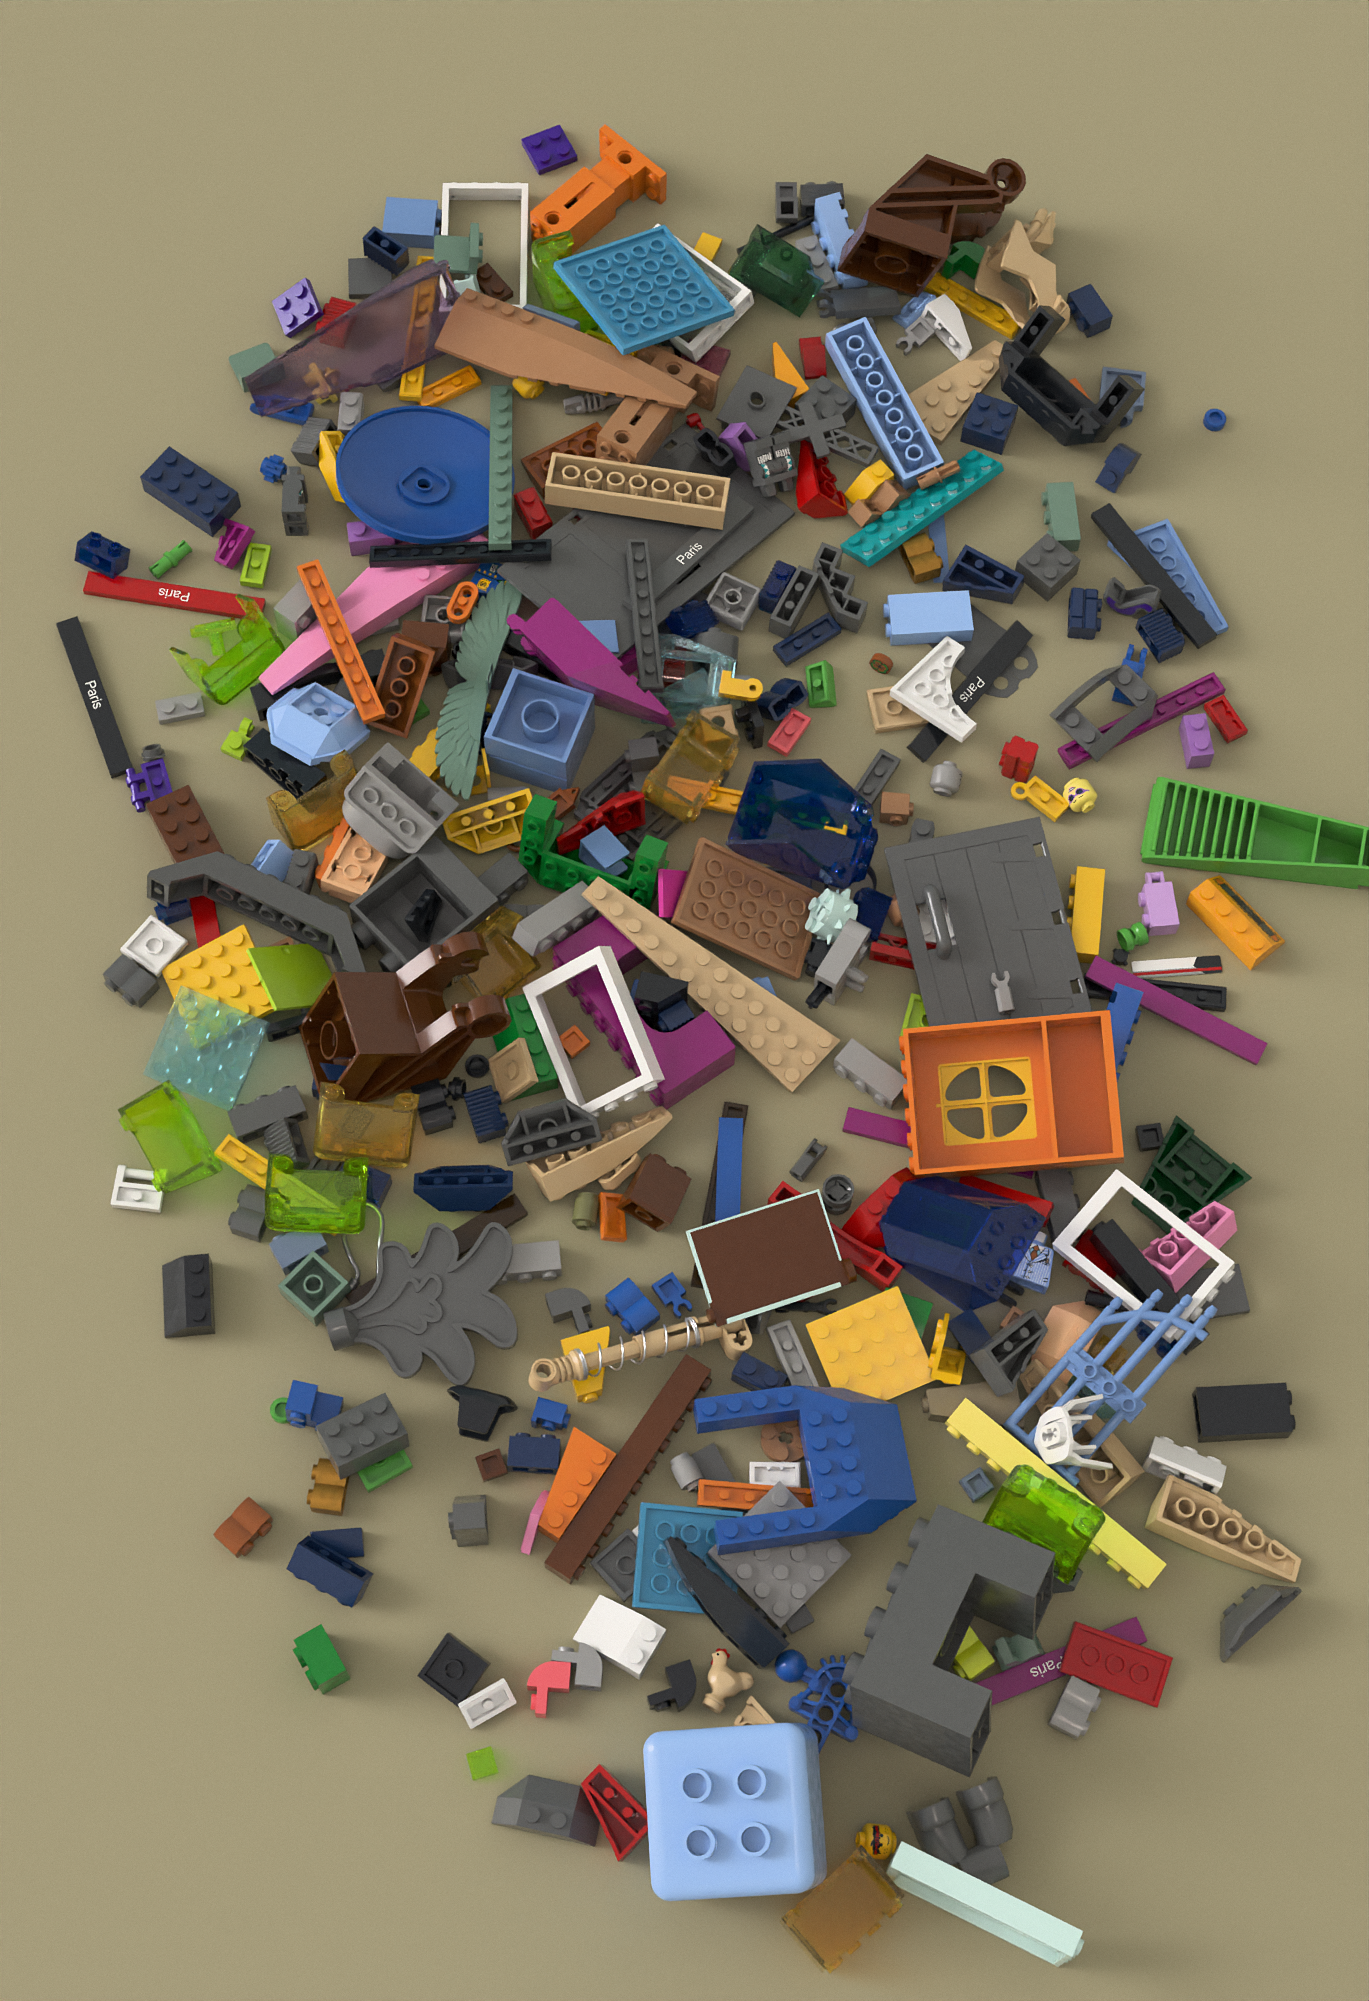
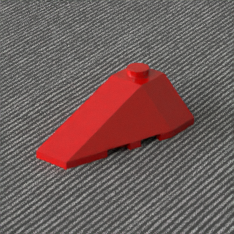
M802 440L796 484L798 509L803 514H807L814 519L847 515L848 509L845 496L835 486L837 478L826 466L829 463L827 456L817 459L812 444Z
M632 790L612 797L556 838L557 853L562 855L579 849L581 839L604 825L614 836L645 825L644 794Z

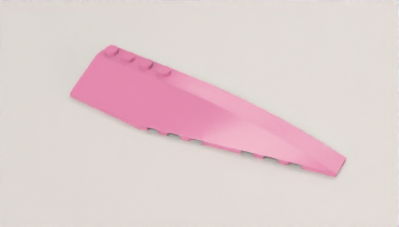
M483 534L461 542L488 541V539ZM403 541V542H401V543L398 544V545H407V544H416V543H410V542H405V541ZM480 564L370 568L369 566L336 599L354 643L357 644L422 604L425 595H436L478 569ZM318 618L259 676L260 682L272 695L334 658Z

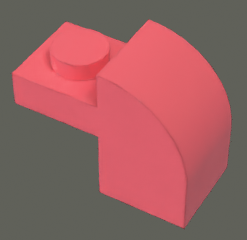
M545 1662L536 1667L529 1676L527 1689L537 1691V1694H532L531 1710H535L537 1718H546L548 1692L569 1693L571 1662Z

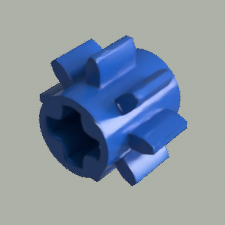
M274 454L270 458H264L260 467V472L265 475L264 480L273 484L278 482V480L282 481V475H286L288 467L283 463V457Z

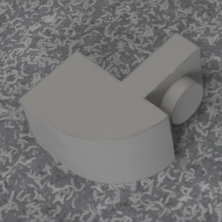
M580 1642L579 1652H574V1649L570 1647H559L558 1650H552L551 1661L571 1662V1667L576 1668L575 1689L601 1692L603 1678L602 1660L593 1647Z

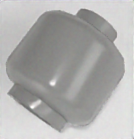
M943 761V764L935 765L930 779V786L934 789L933 792L941 796L951 797L952 794L958 792L963 773L957 768V764L951 761Z

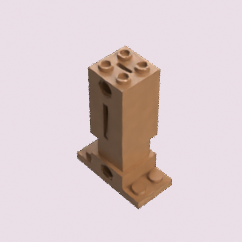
M654 345L638 350V359L697 391L696 397L689 406L694 403L712 412L716 406L720 376ZM627 395L598 433L595 458L646 466L672 431L673 418L678 411L684 414L689 406L683 409L660 405L656 400L643 402L638 401L637 397Z

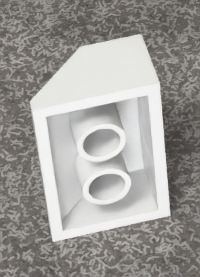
M1155 1436L1150 1444L1142 1468L1145 1472L1164 1480L1171 1474L1216 1495L1223 1484L1227 1466L1222 1465V1462L1217 1458L1211 1456L1206 1458L1197 1454L1198 1452L1191 1447L1184 1446L1182 1448L1175 1445L1174 1441L1167 1437L1160 1436L1158 1438Z

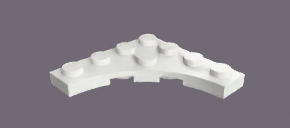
M946 636L890 689V696L962 743L976 730L977 723L971 720L953 700L950 677L955 664L964 654L965 647Z

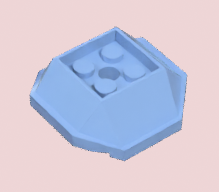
M316 682L300 689H291L271 705L267 711L271 744L309 766L320 764V762H333L345 759L364 743L370 735V729L366 724H363L354 703Z

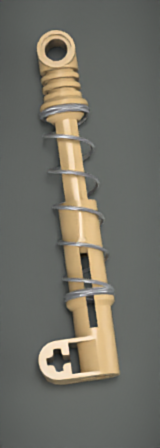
M692 1316L685 1318V1321L668 1327L663 1324V1328L644 1333L642 1330L641 1334L633 1336L630 1342L623 1343L620 1336L621 1344L601 1349L598 1342L599 1350L583 1354L577 1348L571 1350L565 1357L561 1356L553 1360L546 1358L538 1359L532 1365L528 1382L535 1391L545 1392L553 1385L563 1383L564 1381L567 1382L571 1379L584 1381L588 1378V1374L592 1377H597L601 1367L609 1366L611 1369L618 1371L621 1369L623 1361L630 1359L635 1364L640 1365L644 1359L655 1356L663 1358L666 1353L676 1350L684 1352L690 1346L696 1349L703 1346L704 1342L719 1339L722 1349L729 1359L738 1361L743 1352L748 1353L753 1340L745 1318L716 1327L715 1323H709L707 1316L700 1318ZM633 1358H637L640 1362H635ZM621 1362L620 1367L617 1369L611 1366L612 1364ZM599 1368L597 1374L592 1375L589 1373L590 1370ZM537 1373H545L548 1377L542 1378Z

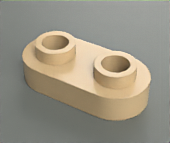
M636 1152L616 1168L598 1178V1182L603 1189H617L630 1174L637 1171L642 1161L638 1153Z

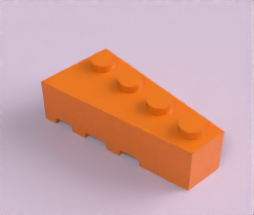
M576 1427L572 1430L538 1523L539 1532L558 1543L616 1458V1453Z

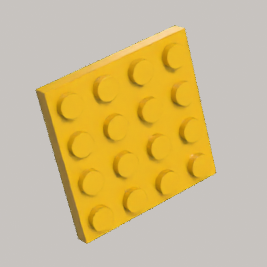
M244 924L168 964L162 971L195 1049L199 1052L274 1012L246 952L248 948H256L247 926Z
M898 1286L806 1324L831 1387L845 1388L887 1401L936 1380L930 1378L932 1368H928L929 1358Z

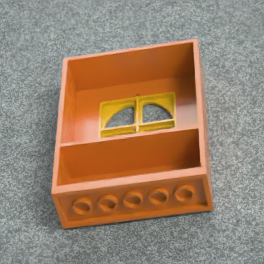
M1110 1010L903 1029V1036H899L900 1051H902V1055L905 1054V1060H901V1070L904 1078H907V1084H903L904 1099H906V1102H909V1108H905V1119L908 1126H911V1132L907 1133L908 1147L910 1151L913 1150V1157H909V1168L917 1180L1124 1163ZM998 1066L1013 1072L1024 1083L1025 1093L1001 1097L991 1096L988 1077L989 1067ZM970 1068H978L981 1096L977 1099L948 1101L946 1099V1091L950 1083L962 1072ZM1025 1104L1027 1106V1114L1015 1130L1002 1137L994 1136L992 1123V1108L994 1106ZM981 1108L983 1110L984 1137L976 1139L959 1132L949 1122L947 1117L948 1111Z

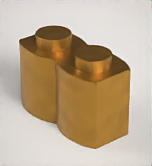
M925 532L912 536L899 546L901 557L915 584L940 577L943 562L941 557L937 556L934 552L935 545L932 538H928Z
M319 1458L318 1465H313L311 1479L315 1480L313 1489L308 1491L307 1504L310 1505L312 1512L342 1516L350 1476L340 1480L329 1459Z

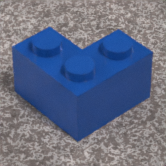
M293 1380L285 1408L287 1421L291 1422L290 1425L294 1427L305 1428V1426L314 1427L317 1431L316 1425L341 1414L344 1404L343 1397L318 1392V1385Z

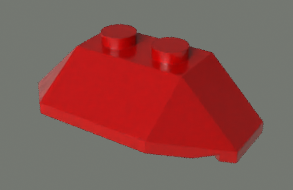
M907 1167L896 1172L855 1210L841 1230L873 1249L893 1247L926 1215L924 1183L921 1180H917L916 1176L912 1175V1172Z

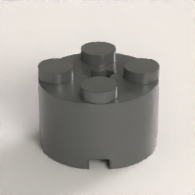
M711 627L708 629V632L694 636L692 652L694 671L703 676L705 673L722 674V670L732 671L731 674H734L738 664L739 638L735 635L724 633L717 627Z

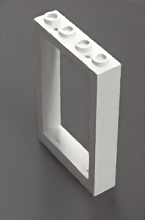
M598 946L522 987L566 1098L594 1115L596 1119L600 1117L598 1113L604 1110L605 1112L612 1111L619 1107L618 1103L632 1101L638 1098L637 1093L643 1090L644 1092L654 1090L658 1087L657 1083L665 1080L611 946ZM597 965L642 1075L585 1103L542 994Z
M1116 1169L1052 1243L1053 1249L1113 1298L1120 1297L1123 1300L1122 1305L1129 1311L1139 1309L1143 1303L1071 1246L1120 1188L1123 1187L1219 1263V1266L1192 1296L1191 1304L1179 1316L1188 1322L1190 1320L1194 1322L1203 1312L1201 1307L1206 1301L1210 1303L1219 1293L1217 1288L1221 1283H1228L1234 1276L1235 1262ZM1142 1320L1153 1330L1160 1324L1158 1321ZM1172 1325L1162 1337L1171 1343L1174 1339L1178 1341L1186 1331Z

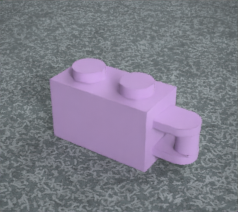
M1163 871L1145 873L1146 884L1143 885L1141 893H1138V903L1140 907H1143L1144 914H1142V924L1147 928L1148 936L1176 934L1180 923L1172 881L1165 882Z

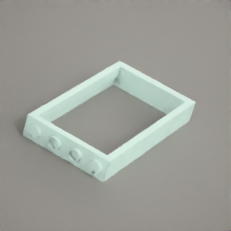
M901 1841L894 1852L882 1878L1057 1967L1065 1962L1068 1963L1076 1955L1078 1956L1085 1941L1081 1939L1082 1930Z

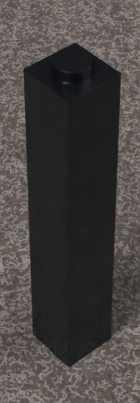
M1113 1219L1107 1223L1101 1221L1092 1229L1093 1234L1089 1241L1141 1303H1144L1147 1298L1149 1299L1150 1295L1157 1289L1163 1293V1296L1155 1303L1151 1311L1169 1313L1176 1304L1180 1303L1181 1299ZM1203 1328V1330L1207 1332L1209 1336V1332L1205 1328ZM1195 1337L1183 1353L1187 1355L1204 1342L1206 1338L1201 1341Z

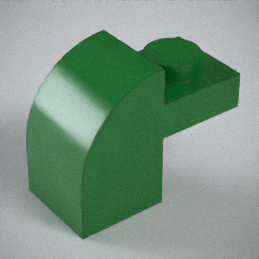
M969 241L953 244L950 255L947 256L946 261L943 263L944 268L941 275L948 280L962 270L968 276L975 279L985 248Z

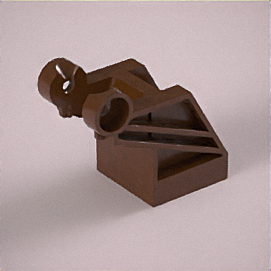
M926 154L869 207L855 233L842 247L837 271L918 298L946 261L950 244L961 241L973 242L976 237L983 238L994 229L1002 216L1005 205L1016 200L1026 185V175L1023 169L1015 161L1001 158L995 160L984 173ZM998 181H1002L1005 187H1000Z
M472 931L462 932L448 938L442 945L432 944L397 972L333 973L303 1019L302 1025L299 1026L323 1108H342L363 1104L409 1090L411 1086L437 1078L439 1080L446 1079L475 1039L497 1035L510 1025L512 1020L505 999L500 995H484L468 1003H457L451 1006L452 1009L447 1012L443 1001V991L453 976L476 972L479 970L481 958L489 955L483 935ZM319 1063L347 1067L338 1080H328Z

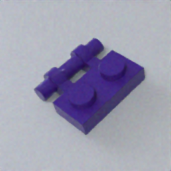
M163 758L140 764L142 772L136 774L134 768L126 770V784L132 793L131 802L138 813L146 810L144 805L146 801H153L173 792ZM141 783H146V791L141 792L139 787Z

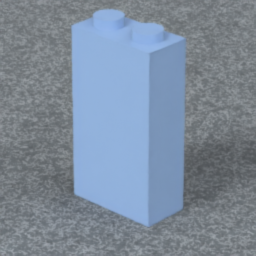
M969 590L888 595L887 604H883V617L888 619V624H885V635L890 637L891 646L940 643L946 636L956 642L972 641L974 628Z

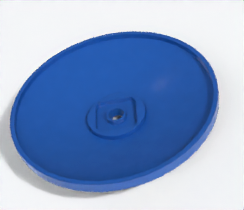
M402 406L383 410L365 418L355 425L343 439L336 458L335 476L337 487L350 510L371 528L401 541L424 545L457 543L476 537L489 530L490 431L478 422L462 414L438 407ZM512 464V496H513L514 484H515V474H514V468H513V464ZM424 485H426V486H428L429 488H421V487H419V486H424Z

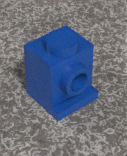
M538 1397L531 1419L532 1427L537 1428V1425L541 1424L543 1429L549 1431L567 1429L571 1414L568 1413V1406Z

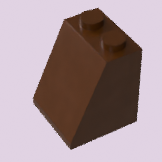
M650 1153L644 1157L619 1201L617 1208L659 1232L672 1223L692 1178L688 1177L683 1169L667 1164L666 1159L662 1156Z

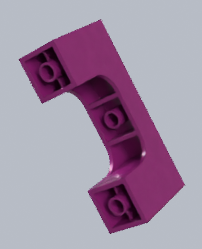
M602 915L552 948V962L554 965L552 970L554 971L598 946H611L622 975L648 958ZM595 965L565 981L572 997L576 996L581 1002L580 1007L586 1015L590 1014L595 1020L593 1023L599 1033L604 1032L608 1037L607 1042L614 1052L618 1050L621 1054L624 1066L628 1070L632 1069L636 1074L635 1078L641 1076L642 1074L598 966ZM705 1011L678 1030L667 1033L653 1030L639 1015L665 1080L657 1083L658 1087L649 1091V1097L656 1107L663 1106L666 1110L734 1065L736 1046L708 1011Z

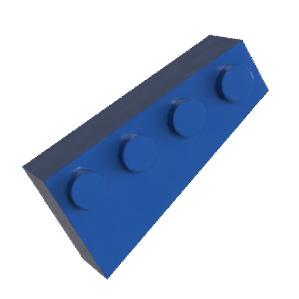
M1119 983L1115 984L1106 1009L1110 1010L1116 1071L1118 1065L1123 1066L1127 1052L1124 1051L1126 1044H1131L1134 1035L1131 1027L1133 1023H1138L1141 1014L1138 1007L1144 993ZM1116 1072V1078L1118 1082L1120 1073Z

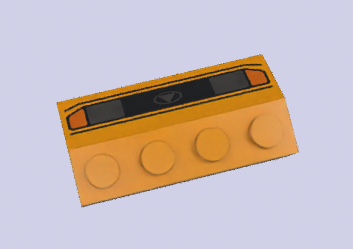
M1221 875L1206 879L1190 892L1186 905L1250 971L1285 943V940Z

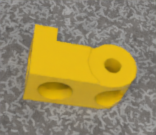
M722 670L718 697L754 702L760 698L763 686L758 679L742 680L731 678L732 671Z

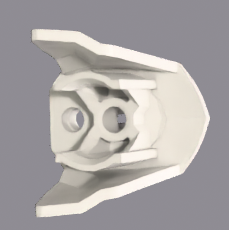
M1103 1394L1070 1400L1063 1406L1048 1410L1040 1417L1034 1444L1046 1464L1081 1466L1096 1470L1113 1469L1111 1463L1084 1459L1079 1456L1092 1454L1096 1449V1445L1082 1446L1074 1441L1072 1426L1074 1424H1081L1082 1420H1091L1092 1415H1069L1086 1409L1091 1402L1103 1399Z

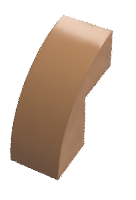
M885 479L870 499H858L848 513L862 528L876 521L884 512L898 506V503L903 499H907L910 494L897 480Z

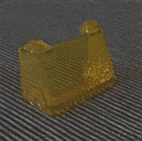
M345 749L336 754L330 761V768L335 776L298 799H295L286 790L276 791L266 797L271 821L292 850L308 851L331 837L335 827L340 825L342 818H344L342 812V805L345 800L344 791L358 773L351 756Z
M321 1082L313 1153L318 1158L390 1168L407 1167L411 1161L420 1094H398L394 1099L393 1106L344 1100L345 1092L341 1086Z

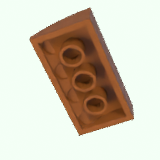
M598 422L521 459L525 471L544 500L545 484L552 452L595 458L597 435L602 429Z

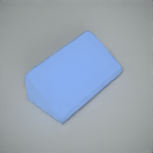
M922 292L918 298L913 297L901 308V314L892 317L893 320L904 329L908 328L922 315L926 304L935 300L936 296Z

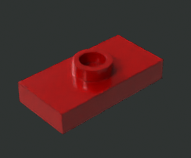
M1224 695L1204 704V710L1227 744L1247 734L1248 729Z

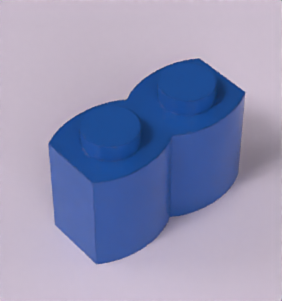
M629 1277L605 1295L606 1309L612 1316L617 1315L622 1320L620 1324L629 1335L631 1333L635 1336L639 1335L642 1330L645 1332L660 1320V1313Z

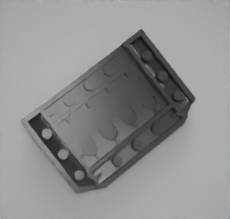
M666 726L667 729L658 732L652 730L641 737L656 736L664 794L669 776L722 787L730 774L726 766L675 727ZM625 753L582 791L577 810L575 809L574 811L575 819L581 821L612 797L630 791L629 782H633L630 764H626ZM666 800L645 803L646 824L615 835L629 851V856L626 859L635 862L636 852L646 834L664 841L699 807Z

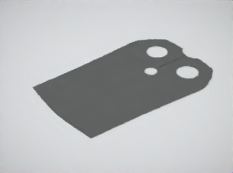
M972 604L971 612L974 628L972 641L958 642L965 647V651L955 664V667L966 677L1007 631ZM928 643V644H929L932 648H935L939 643ZM1026 644L998 676L1007 679L1008 686L1005 689L996 688L993 682L985 694L1008 698L1017 691L1020 681L1025 678L1029 679L1038 668L1037 659L1032 648ZM1018 657L1026 658L1028 660L1027 668L1022 670L1016 668L1014 660Z

